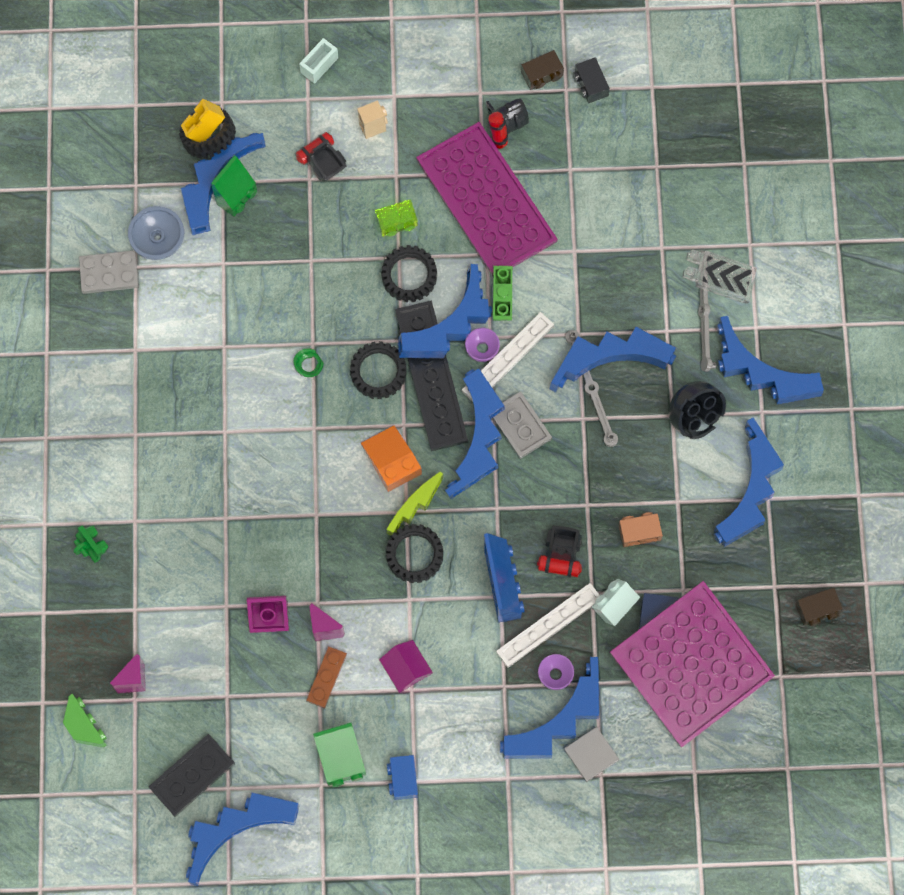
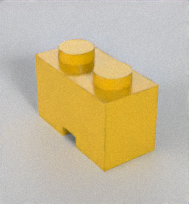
M202 99L195 107L193 116L189 115L181 124L186 137L197 142L206 141L225 118L220 106Z

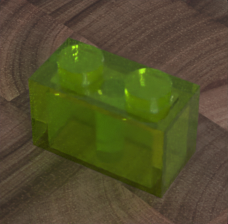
M411 199L375 210L382 237L394 236L397 232L403 230L411 231L418 226L417 216Z

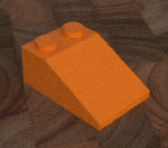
M395 425L361 442L363 449L388 492L422 475L421 466Z

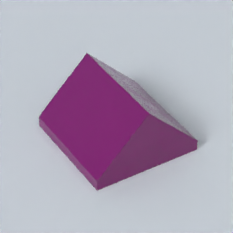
M286 596L247 598L250 633L289 631L288 600Z
M311 603L309 607L315 641L343 638L345 635L343 626Z
M413 640L395 645L379 659L399 693L433 674Z
M138 654L110 682L117 693L146 691L145 664Z

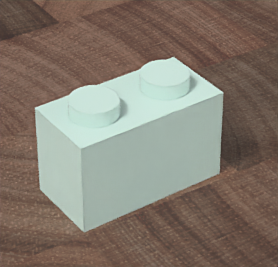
M323 38L300 62L301 74L315 84L338 59L337 48Z
M616 579L609 584L604 594L596 599L592 608L605 623L615 626L640 597L627 582Z

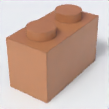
M648 512L642 514L641 517L627 516L619 521L623 548L662 540L663 535L658 514Z

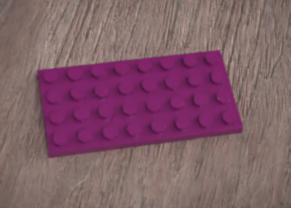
M480 122L416 157L422 170L493 278L494 266L515 267L558 242L557 237Z

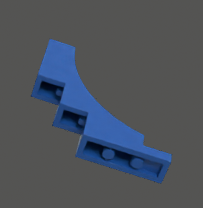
M635 327L627 342L609 332H606L599 346L578 336L554 376L549 389L557 392L559 387H564L567 379L574 382L589 370L615 361L645 362L665 370L667 365H672L676 358L674 354L676 347L638 327Z
M479 368L477 370H470L465 374V378H463L474 404L475 430L469 451L456 470L460 481L454 480L447 485L448 488L445 490L450 499H453L499 468L487 448L502 439L501 434L491 419L504 411L505 406Z
M754 417L747 420L745 425L747 436L753 438L748 441L746 447L750 464V476L746 493L734 512L723 522L715 526L714 529L715 533L713 535L719 544L722 543L724 547L764 525L765 518L757 506L773 497L775 492L767 478L780 472L784 466Z
M590 657V663H586V675H590V677L579 678L573 696L562 711L552 720L532 731L504 736V741H500V753H504V759H552V739H575L576 719H599L598 657Z

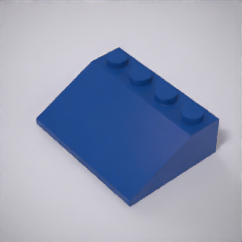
M486 533L484 534V553L498 623L521 619V613L525 611L523 601L518 599V594H521L519 582L515 583L514 575H517L515 563L511 564L510 557L513 556L512 546L507 544V539Z

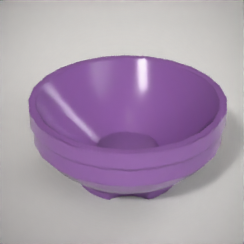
M478 328L468 334L465 348L473 360L487 362L497 355L500 341L492 330ZM479 344H486L488 350L485 353H480L477 350V346Z
M549 655L539 665V679L548 689H564L571 683L574 677V667L571 661L563 655ZM553 669H558L561 671L562 676L560 679L554 680L550 677V672Z

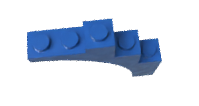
M252 133L248 137L243 138L235 137L234 140H231V145H226L227 149L225 151L221 149V153H214L215 156L211 157V160L203 159L194 164L199 184H188L181 188L192 235L211 231L209 208L213 194L212 181L234 155L240 159L250 152L266 147L263 133Z
M470 264L467 270L464 297L460 305L449 317L428 329L400 334L398 338L399 358H444L450 350L449 341H465L471 332V324H485L488 318L491 317L492 308L488 305V299H482L483 289L480 288L479 283L481 282L482 274L478 270V264Z
M720 317L717 331L719 335H722L721 348L723 353L718 361V368L720 372H723L724 377L744 374L745 384L749 385L750 391L773 387L771 388V396L773 399H776L777 404L822 396L824 389L820 373H790L763 363L753 356L739 341L730 324L729 317Z
M251 793V797H247L245 803L247 812L223 807V811H219L217 816L219 826L195 821L194 826L191 825L188 837L191 838L190 841L193 844H197V847L193 848L191 859H194L192 867H188L186 878L189 879L188 883L198 886L201 875L211 857L224 843L235 835L250 828L266 824L295 825L300 807L299 803Z

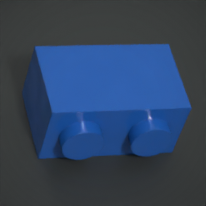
M414 755L390 757V763H387L388 775H392V783H389L390 795H394V800L418 798Z

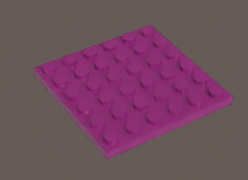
M704 581L700 582L609 652L681 748L775 676Z

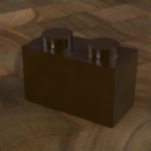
M555 50L521 64V73L530 90L540 89L550 81L555 82L561 79L564 67Z
M835 588L799 599L795 604L803 625H810V627L820 624V620L826 618L828 620L838 618L843 610Z

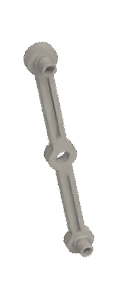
M701 250L697 256L700 277V306L698 315L701 317V370L708 372L711 368H716V362H712L710 358V306L708 304V286L706 282H703V276L707 280L705 268H707V262H712V259L707 261L709 256L707 251Z
M576 330L568 331L566 334L567 343L573 345L576 338L580 337V334ZM590 371L583 374L586 383L585 392L591 396L605 434V445L614 447L618 442V436L610 428L598 395L599 385L593 381ZM589 386H594L595 389L591 391Z

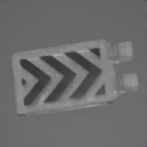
M692 249L691 252L687 253L686 260L699 264V267L696 269L688 266L687 270L683 271V278L695 281V287L745 304L750 302L756 267L706 250L700 252Z

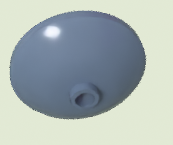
M161 206L143 209L134 216L128 228V238L133 250L138 255L150 260H161L173 255L181 247L185 234L180 217L171 209ZM156 236H161L159 240H155Z

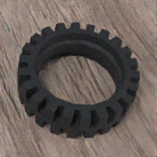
M222 110L225 118L222 121L223 127L221 131L207 141L194 142L186 137L183 129L180 128V139L191 156L207 158L210 155V157H214V153L220 154L221 149L225 151L227 149L226 145L232 144L231 140L235 138L236 128L226 110Z
M407 245L406 248L400 246L398 250L396 248L392 250V253L387 255V259H384L381 270L382 282L386 291L393 298L396 297L399 301L402 299L407 303L408 300L416 302V299H419L420 301L424 296L427 297L430 291H433L434 285H436L437 268L435 261L431 258V254L429 252L426 253L423 248L419 249L415 245L414 248L411 245ZM404 258L420 260L428 271L425 283L414 290H403L397 287L392 281L391 270L399 260Z
M374 341L370 345L367 343L363 348L360 347L358 352L354 354L350 366L351 379L357 390L362 392L364 396L368 395L371 399H374V397H377V399L385 397L386 399L389 398V395L396 394V391L402 388V384L404 385L407 373L406 362L404 358H399V352L395 346L392 347L390 343L384 344L382 341H379V343ZM381 353L388 355L397 366L396 377L390 384L384 387L370 386L360 376L362 362L372 354Z
M405 525L404 528H399L396 533H393L387 543L386 559L392 573L397 578H401L402 581H409V583L427 581L430 577L436 575L443 562L444 554L440 538L429 527L426 528L424 525ZM410 536H420L427 539L434 550L431 564L418 572L404 569L396 559V549L399 543Z

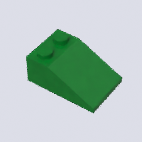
M235 155L211 183L216 204L233 217L237 213H241L245 208V203L257 193L256 182Z

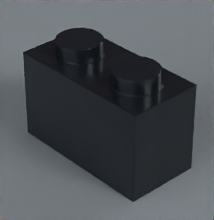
M596 57L575 64L573 77L576 83L579 82L581 95L587 99L588 104L609 96L610 88Z

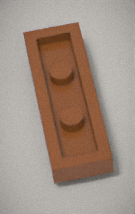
M328 646L306 700L308 703L326 708L347 653Z

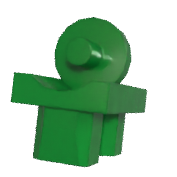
M82 525L77 529L78 533L75 535L77 539L74 541L77 547L73 552L75 555L82 553L84 557L89 555L93 562L96 563L100 560L101 555L107 551L108 545L104 540L97 543L94 542L93 538L97 537L98 532L93 525L86 528Z

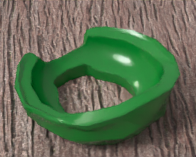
M311 348L300 350L293 360L296 372L304 377L317 376L322 371L324 365L316 350ZM314 357L318 362L316 368L311 372L303 370L302 362L307 358Z

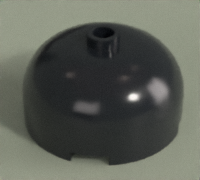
M704 381L687 383L671 399L669 405L670 421L673 427L683 436L690 439L702 438L716 428L713 424L719 420L720 416H724L726 399L723 393L710 383ZM701 420L709 425L705 430L697 431L701 426Z

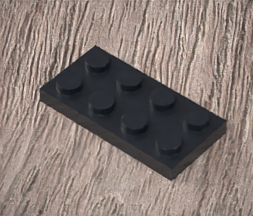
M208 734L156 779L149 788L171 814L176 817L234 766L235 763Z

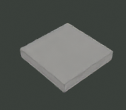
M597 727L564 748V751L586 783L619 761V758Z

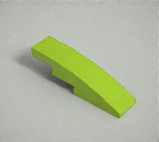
M438 472L408 498L387 528L388 535L391 536L393 533H396L403 521L410 524L418 508L424 511L427 510L443 480L442 472Z

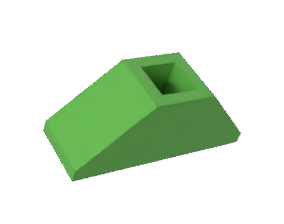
M494 266L493 321H512L513 266Z
M71 694L63 720L64 726L76 743L104 748L107 746L104 742L107 739L101 729L97 730L93 724L96 721L91 713L86 714L83 710L85 704L81 698H76Z

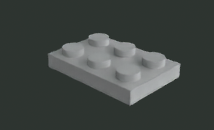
M135 251L79 256L83 294L139 288Z
M521 391L504 401L505 410L492 418L519 459L552 440V436Z

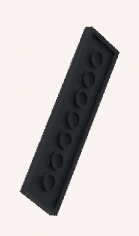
M432 300L395 309L401 333L421 331L438 324ZM446 355L444 358H407L431 452L468 443Z

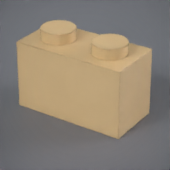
M378 100L357 108L359 125L366 139L386 131V124H388L387 112L384 106H380Z

